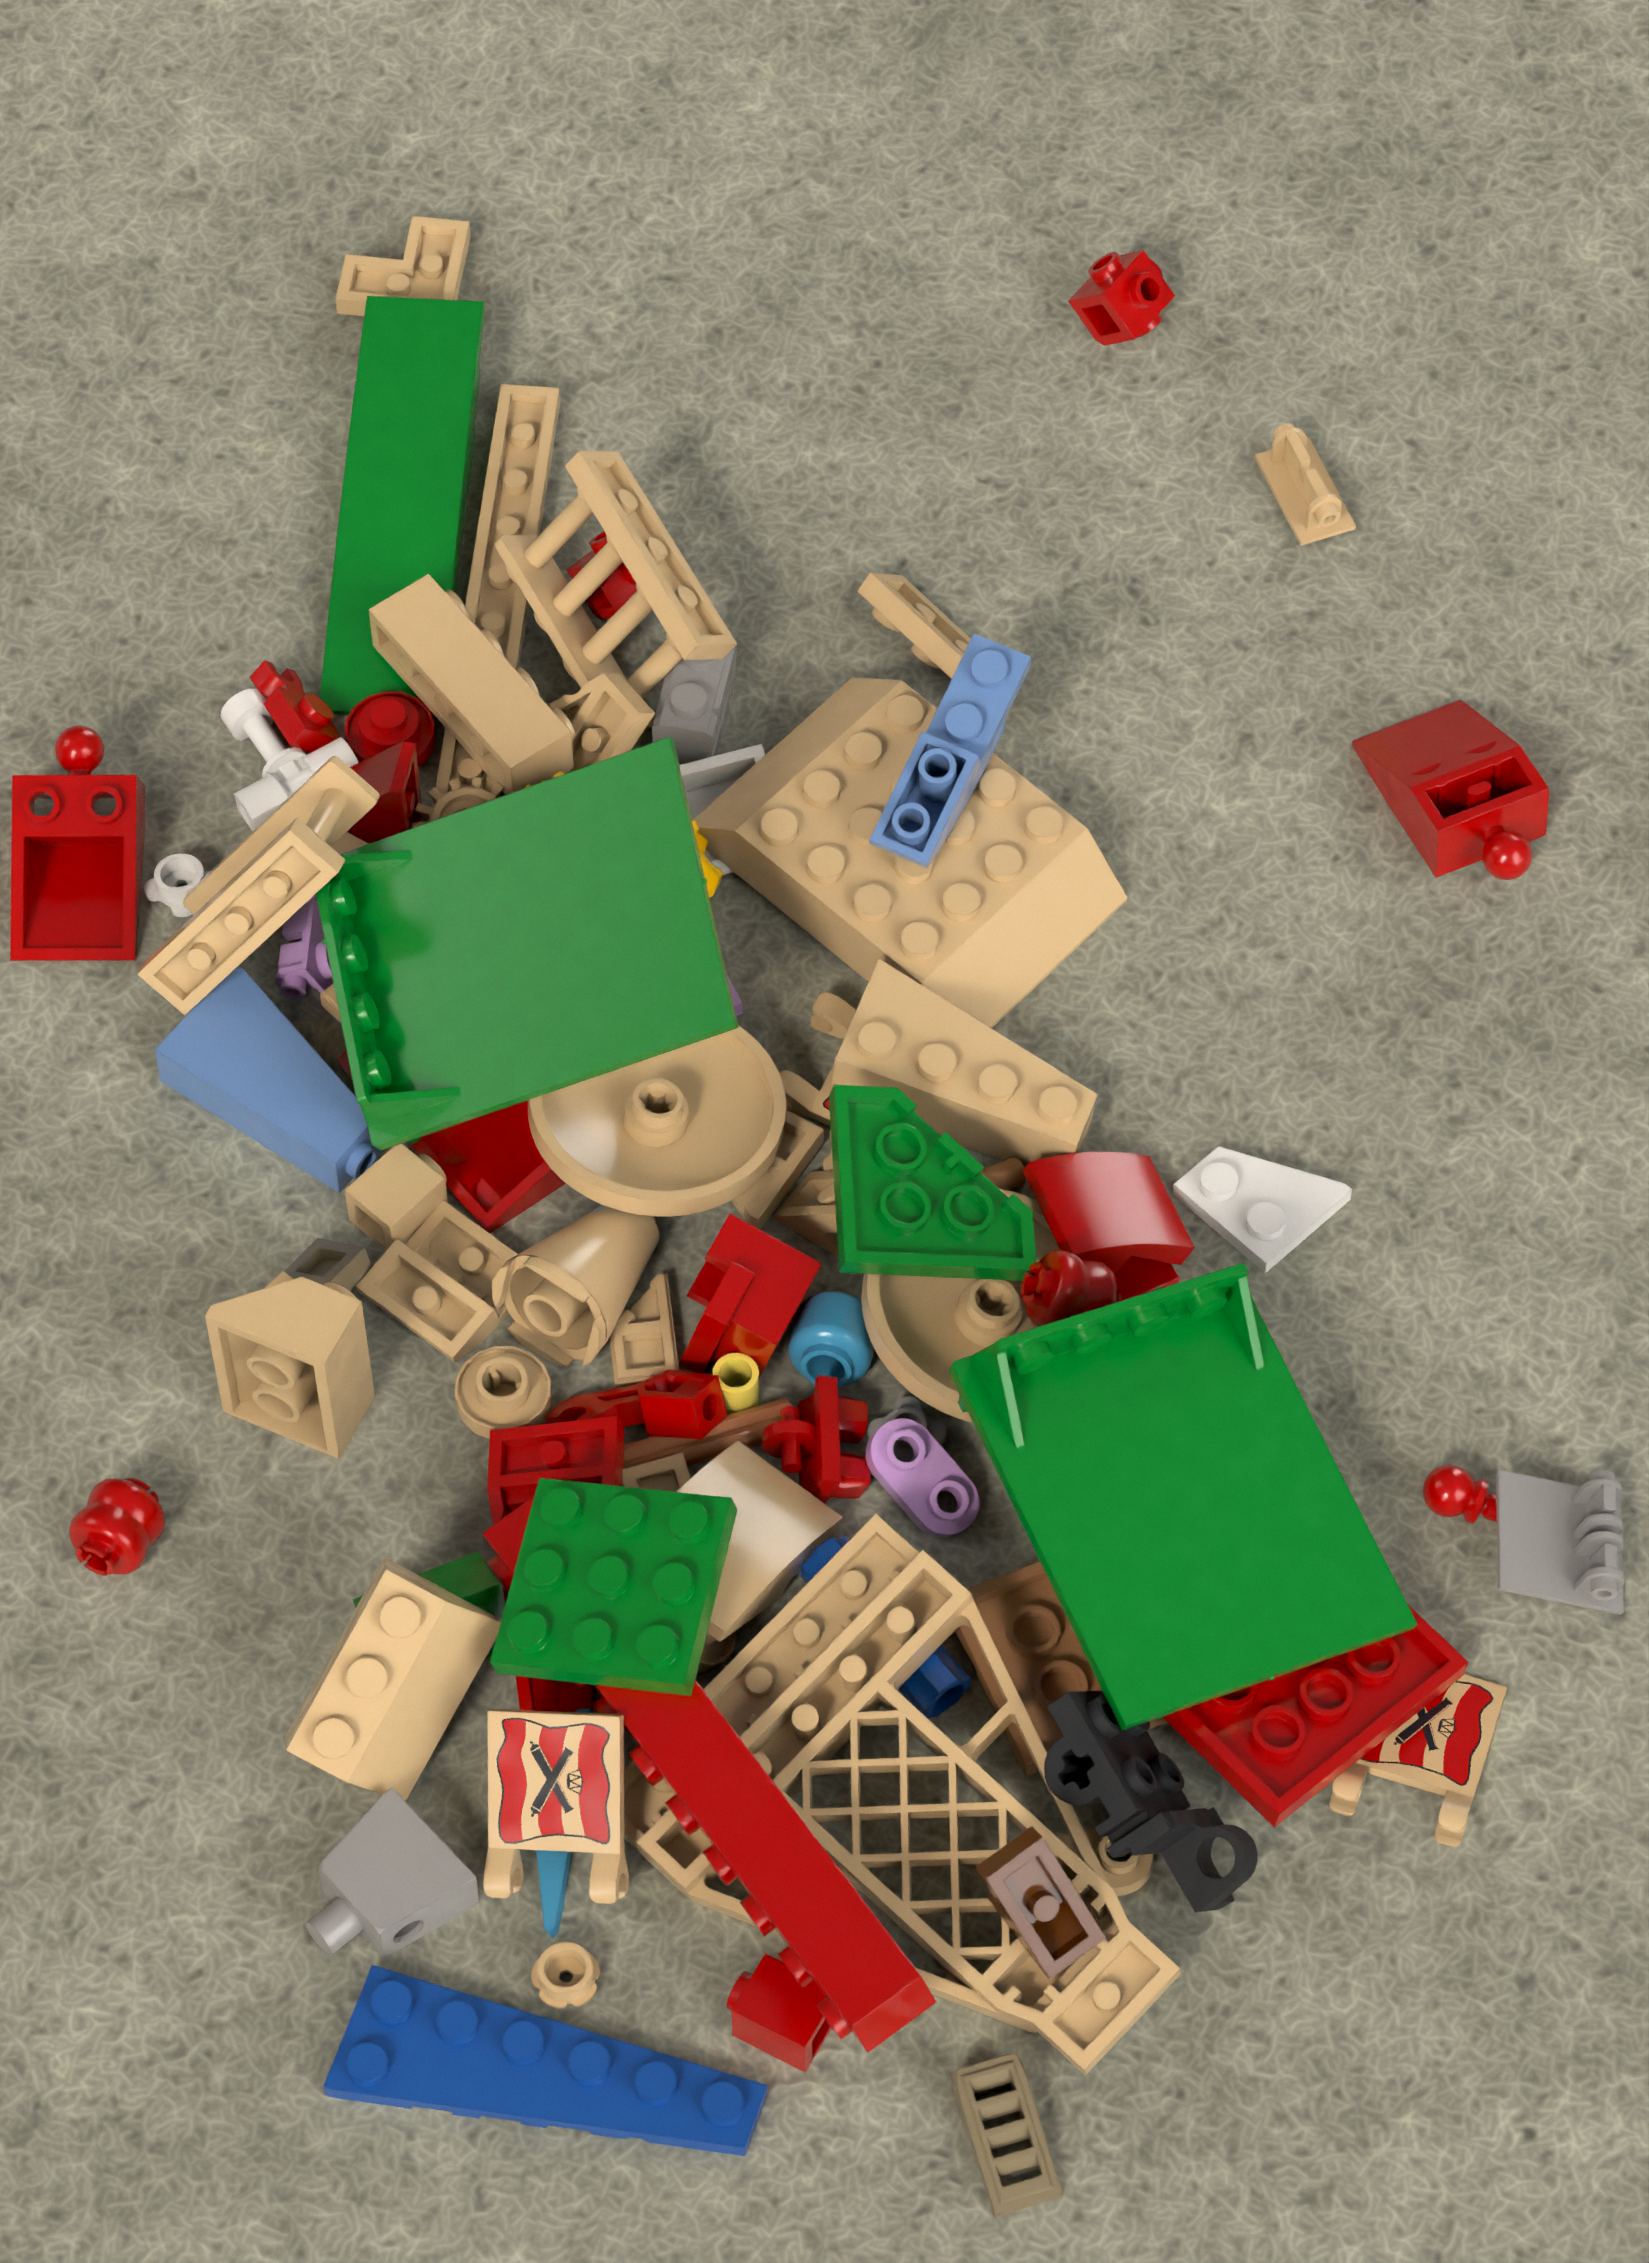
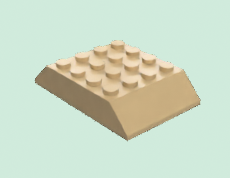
M852 677L693 820L696 821L699 827L698 832L709 840L706 850L717 859H720L733 872L869 982L878 959H881L975 1019L993 1028L1127 901L1128 897L1088 828L994 753L951 833L928 868L871 845L870 837L921 732L926 733L937 708L902 680Z

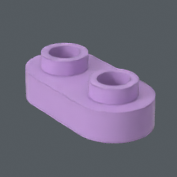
M894 1419L882 1425L872 1434L866 1446V1462L870 1472L922 1532L934 1537H951L964 1531L973 1523L979 1510V1496L976 1487L924 1426L910 1419ZM903 1440L911 1445L914 1452L911 1462H901L895 1457L893 1452L895 1441ZM939 1491H949L955 1496L957 1507L954 1513H946L939 1508L937 1504Z

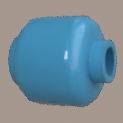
M824 1291L811 1295L799 1307L788 1351L790 1361L796 1370L814 1385L818 1375L836 1377L838 1387L856 1383L868 1372L874 1347L865 1327L861 1299L855 1295L842 1291Z

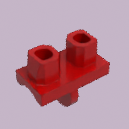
M818 1375L815 1379V1393L811 1397L801 1400L797 1407L787 1406L780 1410V1421L768 1425L763 1430L762 1448L770 1456L781 1459L784 1472H799V1485L824 1504L829 1498H860L870 1483V1470L867 1466L866 1456L840 1453V1441L858 1444L865 1435L868 1424L867 1402L838 1395L837 1378Z

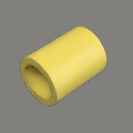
M730 1353L721 1357L714 1365L713 1375L719 1377L727 1415L758 1406L760 1399L759 1370L756 1362L748 1355L742 1353ZM734 1384L743 1385L741 1387H730V1385Z

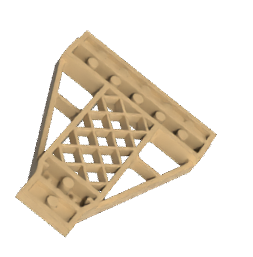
M877 1514L840 1549L703 1689L855 1890L864 1893L946 1969L947 1976L941 1978L916 1968L932 1995L1033 2034L1039 2032L1086 2076L1181 1975L1180 1967L1129 1922L1072 1805L1058 1799L1049 1789L1044 1775V1763L1047 1752L980 1615L972 1593L924 1550L919 1553ZM965 1625L972 1630L1006 1703L969 1742L957 1746L898 1692V1689L959 1626ZM882 1706V1707H884L887 1711H877V1710ZM1011 1723H1015L1018 1726L1071 1837L1072 1843L1070 1848L975 1762ZM899 1725V1758L860 1759V1728L862 1726ZM908 1730L936 1756L909 1757ZM850 1739L851 1760H830ZM632 1761L624 1770V1839L691 1902L755 1926L739 1903L741 1900L708 1888L709 1883L717 1876V1873L702 1852L712 1844L701 1829L690 1836L685 1832L665 1804L667 1800L674 1796L666 1782L661 1780L652 1787L634 1761ZM948 1770V1804L910 1805L909 1772ZM900 1772V1805L861 1807L860 1773ZM851 1774L852 1807H812V1777L814 1775ZM958 1776L986 1802L958 1803ZM801 1788L803 1789V1809L792 1799ZM999 1816V1850L1008 1844V1822L1021 1834L1032 1826L1044 1838L1064 1872L1072 1880L1071 1883L1106 1939L1052 1979H1049L1043 1973L1018 1938L1011 1944V1929L1002 1917V1946L962 1948L961 1913L997 1912V1910L988 1898L961 1899L960 1865L981 1864L998 1850L959 1851V1817ZM950 1818V1851L911 1853L910 1819ZM901 1819V1853L862 1855L861 1821ZM852 1821V1854L818 1822ZM951 1865L952 1900L912 1901L911 1867ZM902 1867V1901L867 1868ZM952 1913L953 1948L918 1915ZM775 1929L771 1932L776 1935H779ZM996 1960L982 1975L967 1962Z

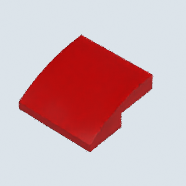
M1125 1152L1070 1153L1031 1161L1023 1169V1173L1060 1250L1069 1251L1082 1260L1102 1262L1108 1265L1113 1273H1118L1130 1256L1182 1265L1195 1248L1150 1156Z

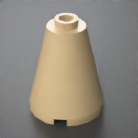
M601 1205L509 1259L492 1280V1299L497 1310L504 1304L514 1320L507 1327L514 1338L529 1350L557 1366L568 1367L573 1360H583L582 1366L591 1363L605 1347L659 1242V1230L655 1217L627 1213Z

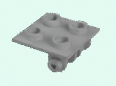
M1498 1469L1496 1472L1498 1590L1622 1615L1624 1612L1623 1521L1621 1520L1622 1486L1615 1481V1475L1607 1470L1593 1471L1588 1475L1586 1483L1582 1486H1576Z

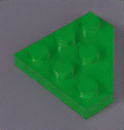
M834 1084L829 1094L839 1273L1023 1281L1026 1272L1035 1275V1273L1029 1271L1031 1264L1036 1262L1033 1211L1015 1194L1008 1198L981 1173L984 1166L947 1132L942 1135L937 1133L914 1112L917 1105L899 1088Z

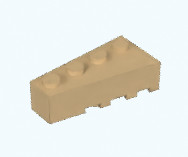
M881 959L877 961L835 1058L830 1092L834 1084L899 1088L917 1105L914 1112L940 1135L947 1132L961 1146L1000 1160L1015 1157L1021 1161L1024 1167L1031 1161L1070 1153H1080L1090 1128L1098 1095Z

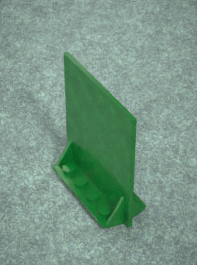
M670 737L342 853L340 855L345 859V862L341 869L316 893L324 932L322 943L326 944L355 1095L369 1129L371 1144L379 1150H384L404 1142L409 1144L420 1142V1137L739 1028L706 886L707 879L704 877L675 744Z
M1245 1263L1164 1288L1157 1286L1155 1291L999 1339L994 1344L971 1356L955 1360L949 1368V1374L960 1394L958 1400L959 1407L962 1412L969 1413L1122 1731L1413 1630L1417 1625L1403 1594L1250 1295L1247 1280L1249 1271Z

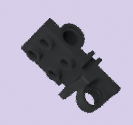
M1103 1690L1067 1692L1048 1705L1047 1708L1064 1736L1055 1742L1047 1753L1044 1763V1775L1051 1792L1063 1802L1075 1805L1104 1804L1110 1817L1096 1826L1095 1830L1099 1837L1107 1836L1112 1843L1107 1848L1112 1858L1123 1857L1130 1851L1133 1856L1161 1853L1195 1913L1219 1910L1235 1901L1231 1894L1244 1884L1256 1869L1258 1853L1255 1842L1244 1829L1235 1825H1224L1214 1807L1210 1809L1186 1810L1191 1805L1181 1790L1184 1788L1183 1776L1172 1759L1166 1754L1160 1753L1147 1731L1150 1728V1721L1122 1731ZM1217 1837L1227 1840L1235 1853L1234 1866L1224 1877L1220 1876L1211 1858L1212 1844Z

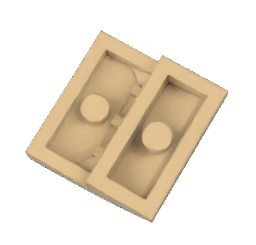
M443 1200L406 1244L397 1238L355 1287L359 1293L456 1363L479 1346L509 1315L504 1304L498 1310L495 1307L492 1299V1280L499 1269L509 1259L518 1254Z

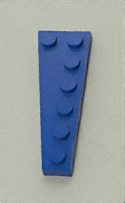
M374 1965L370 1968L323 2086L326 2096L338 2099L411 2109L413 2106L452 2112V2115L479 2119L480 2116L519 2121L521 2125L542 2128L554 2126L590 2131L592 2135L620 2139L639 2138L648 2143L746 2156L768 2094L767 2085Z

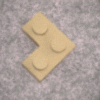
M412 216L403 260L346 254L335 298L337 314L364 316L367 296L457 300L471 238L469 221Z

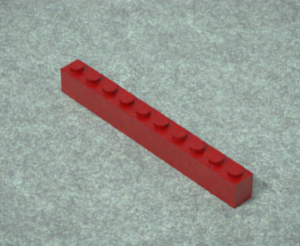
M534 1496L482 1533L496 1554L495 1557L486 1563L507 1593H509ZM696 1679L691 1696L593 1685L602 1697L592 1704L596 1712L602 1714H624V1732L627 1731L638 1745L628 1753L652 1787L661 1780L666 1782L674 1796L667 1800L665 1804L685 1832L690 1836L701 1829L712 1845L702 1853L723 1883L728 1886L738 1879L748 1892L749 1896L739 1903L761 1934L765 1937L775 1929L787 1944V1947L778 1953L779 1957L802 1988L814 1981L826 1998L816 2006L841 2040L850 2033H853L867 2053H869L936 2003L919 1972ZM575 1683L580 1690L588 1685Z

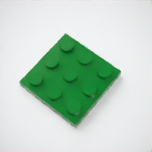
M539 1478L490 1660L497 1674L691 1696L738 1511L732 1498Z

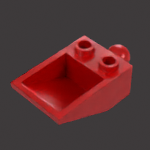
M1462 700L1455 701L1352 741V746L1435 878L1481 860L1486 870L1492 876L1501 880L1516 879L1527 871L1532 860V850L1528 842L1546 835L1550 788L1521 745Z
M72 726L64 730L55 743L56 759L59 765L67 771V775H12L10 961H136L145 842V785L137 775H92V771L101 764L104 757L103 741L95 730L87 726ZM115 798L116 807L114 811L107 816L97 815L94 810L97 799ZM53 799L54 806L52 811L45 816L35 815V800Z

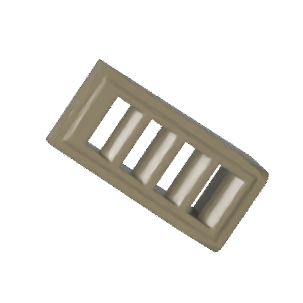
M1011 2053L955 2070L951 2077V2092L994 2216H1001L1061 2198V2186L1019 2054ZM1009 2087L1010 2092L977 2102L975 2100V2097ZM1018 2112L1020 2120L987 2130L984 2129L983 2121ZM1023 2140L1028 2141L1030 2148L993 2158L991 2152L993 2149ZM1037 2166L1040 2176L1002 2187L1000 2176Z

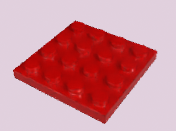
M1409 1606L1417 1622L1413 1630L1275 1677L1273 1680H1266L1163 1716V1718L1275 1828L1464 1675L1469 1662Z

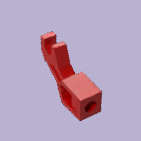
M667 1369L636 1385L589 1394L582 1393L566 1399L545 1416L546 1424L618 1416L623 1427L645 1423L648 1436L702 1440L727 1417V1412L717 1375Z

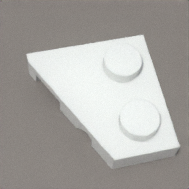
M1219 1146L1173 1185V1195L1264 1273L1269 1271L1350 1201L1352 1189L1345 1183Z

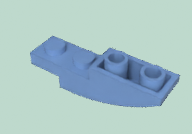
M975 633L973 634L926 733L921 732L870 837L871 845L925 868L929 867L963 812L1006 728L1005 719L1031 667L1030 656Z

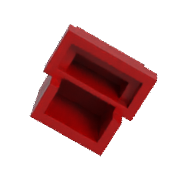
M730 1213L704 1258L706 1262L687 1294V1297L705 1306L706 1309L678 1365L703 1374L709 1362L715 1365L726 1354L742 1353L748 1355L756 1362L760 1378L822 1263Z

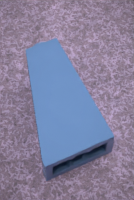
M239 966L205 996L155 1049L161 1082L338 1193L353 1178L357 1179L378 1160L379 1149L371 1144L369 1129L356 1096L247 972Z

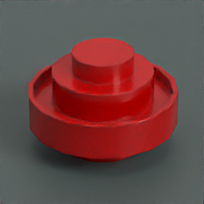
M382 692L368 696L356 704L346 718L345 740L359 763L404 741L416 744L418 767H420L428 760L434 750L436 733L431 712L418 698L406 693Z

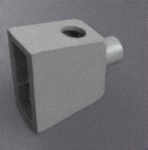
M392 1787L378 1799L322 1860L318 1868L321 1888L331 1903L307 1921L305 1925L313 1940L329 1956H332L361 1933L373 1948L385 1958L476 1906L479 1903L476 1876Z

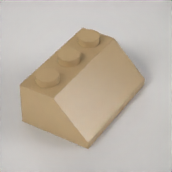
M299 1277L211 1305L205 1315L223 1412L340 1459L375 1398L362 1301L338 1284L324 1283L322 1285L307 1278Z
M384 1557L285 1736L286 1751L349 1784L380 1794H384L393 1787L406 1801L498 1634L501 1619Z

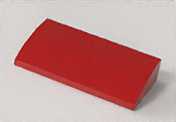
M346 1049L335 1060L352 1078ZM528 1100L420 1137V1142L410 1144L419 1155H428L441 1167L447 1178L446 1186L488 1233H492L566 1184L549 1167L535 1145L528 1121Z

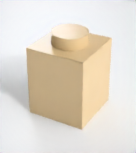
M403 1144L396 1145L344 1190L349 1221L385 1250L397 1238L406 1244L443 1200L448 1203L446 1175L441 1167L428 1155L420 1154L417 1156Z

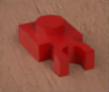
M264 660L249 677L259 692L267 698L263 705L290 746L313 752L342 737L331 721L334 718V714L330 707L312 693L305 694L302 681L294 670L286 668L280 675L273 663Z

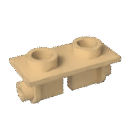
M1285 423L1277 427L1273 432L1272 449L1255 454V460L1300 546L1355 530L1356 525L1310 438L1307 439L1305 432L1301 428H1295L1292 423Z

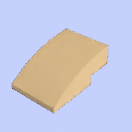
M740 1441L735 1442L721 1452L676 1491L730 1497L738 1509L707 1633L721 1642L779 1600L791 1578L801 1572V1566L810 1558L814 1549L834 1535L843 1519L841 1515Z

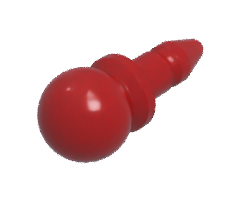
M1442 1465L1428 1474L1423 1484V1497L1426 1505L1432 1512L1448 1518L1463 1514L1465 1521L1470 1524H1474L1479 1514H1482L1483 1518L1497 1523L1496 1494H1487L1488 1480L1481 1478L1474 1482L1471 1475L1465 1469L1456 1465Z

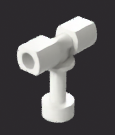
M246 689L235 694L225 703L221 710V719L233 737L239 741L249 737L267 762L262 771V779L234 793L238 811L252 831L332 756L339 757L349 767L359 763L352 749L342 737L308 755L302 749L296 747L287 749L271 727L274 720L263 705L267 699L258 689Z

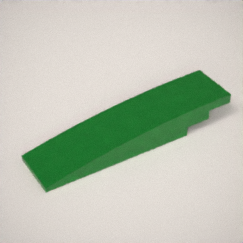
M367 296L344 469L320 699L330 707L333 714L349 715L353 707L366 697L382 692H403L418 698L422 702L373 647L368 609L427 574L445 592L452 590L456 593L476 437L475 418L481 378L479 361L485 321L484 301ZM431 712V715H432V717H433V720H439V719Z

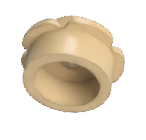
M560 1942L548 1947L541 1954L532 1968L531 1979L533 1986L539 1988V1997L546 2005L556 2009H564L569 2004L580 2007L589 2002L596 1994L597 1985L595 1980L600 1976V1968L594 1956L580 1945L571 1942ZM563 1973H570L573 1976L572 1980L567 1983L562 1982L559 1978Z

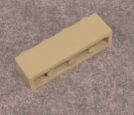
M427 574L368 609L373 647L495 783L504 786L503 792L505 795L522 790L527 784L533 786L541 783L542 780H550L557 772L565 773L574 767L572 740L575 739V731L568 717L561 709L557 707L551 709L542 700L535 682L527 671L523 668L516 670L504 658L502 648L495 636L488 629L484 628L480 631L469 619L463 602L454 591L448 590L445 592Z

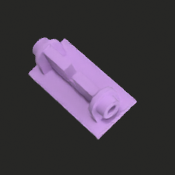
M315 894L283 924L282 935L287 941L301 939V941L284 944L280 947L276 983L281 987V994L290 999L304 997L306 989H317L322 993L333 984L326 944L322 943L324 932Z

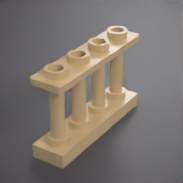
M578 451L565 465L577 486L578 493L569 505L539 536L502 535L494 544L505 563L507 574L520 587L534 610L536 622L547 632L563 658L565 670L577 681L580 688L583 684L602 673H619L643 699L682 659H723L737 645L618 451ZM594 514L607 535V543L568 583L552 557ZM624 562L636 582L637 591L597 631L582 604ZM653 610L666 631L667 640L626 679L611 652ZM652 720L649 722L643 733L647 732L652 728Z
M332 756L186 895L183 905L193 916L144 962L137 975L182 1014L186 1015L339 872L345 859L331 846L375 806L380 797L379 793L339 757Z

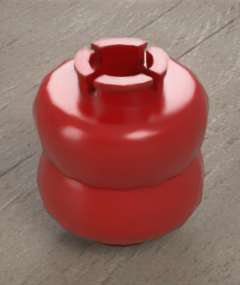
M1053 1250L1043 1256L1039 1262L1031 1264L1029 1271L1035 1273V1275L1026 1272L1021 1284V1297H1023L1022 1300L1025 1302L1027 1316L1037 1327L1121 1301V1294L1117 1288L1115 1274L1108 1265L1102 1262L1082 1260L1069 1251Z
M109 1478L92 1488L87 1506L73 1517L68 1533L71 1543L76 1549L77 1559L80 1562L87 1560V1563L84 1565L87 1569L96 1574L107 1576L108 1574H130L141 1567L145 1560L148 1546L158 1540L166 1524L163 1508L158 1503V1495L155 1491L147 1492L151 1488L149 1485L135 1478Z

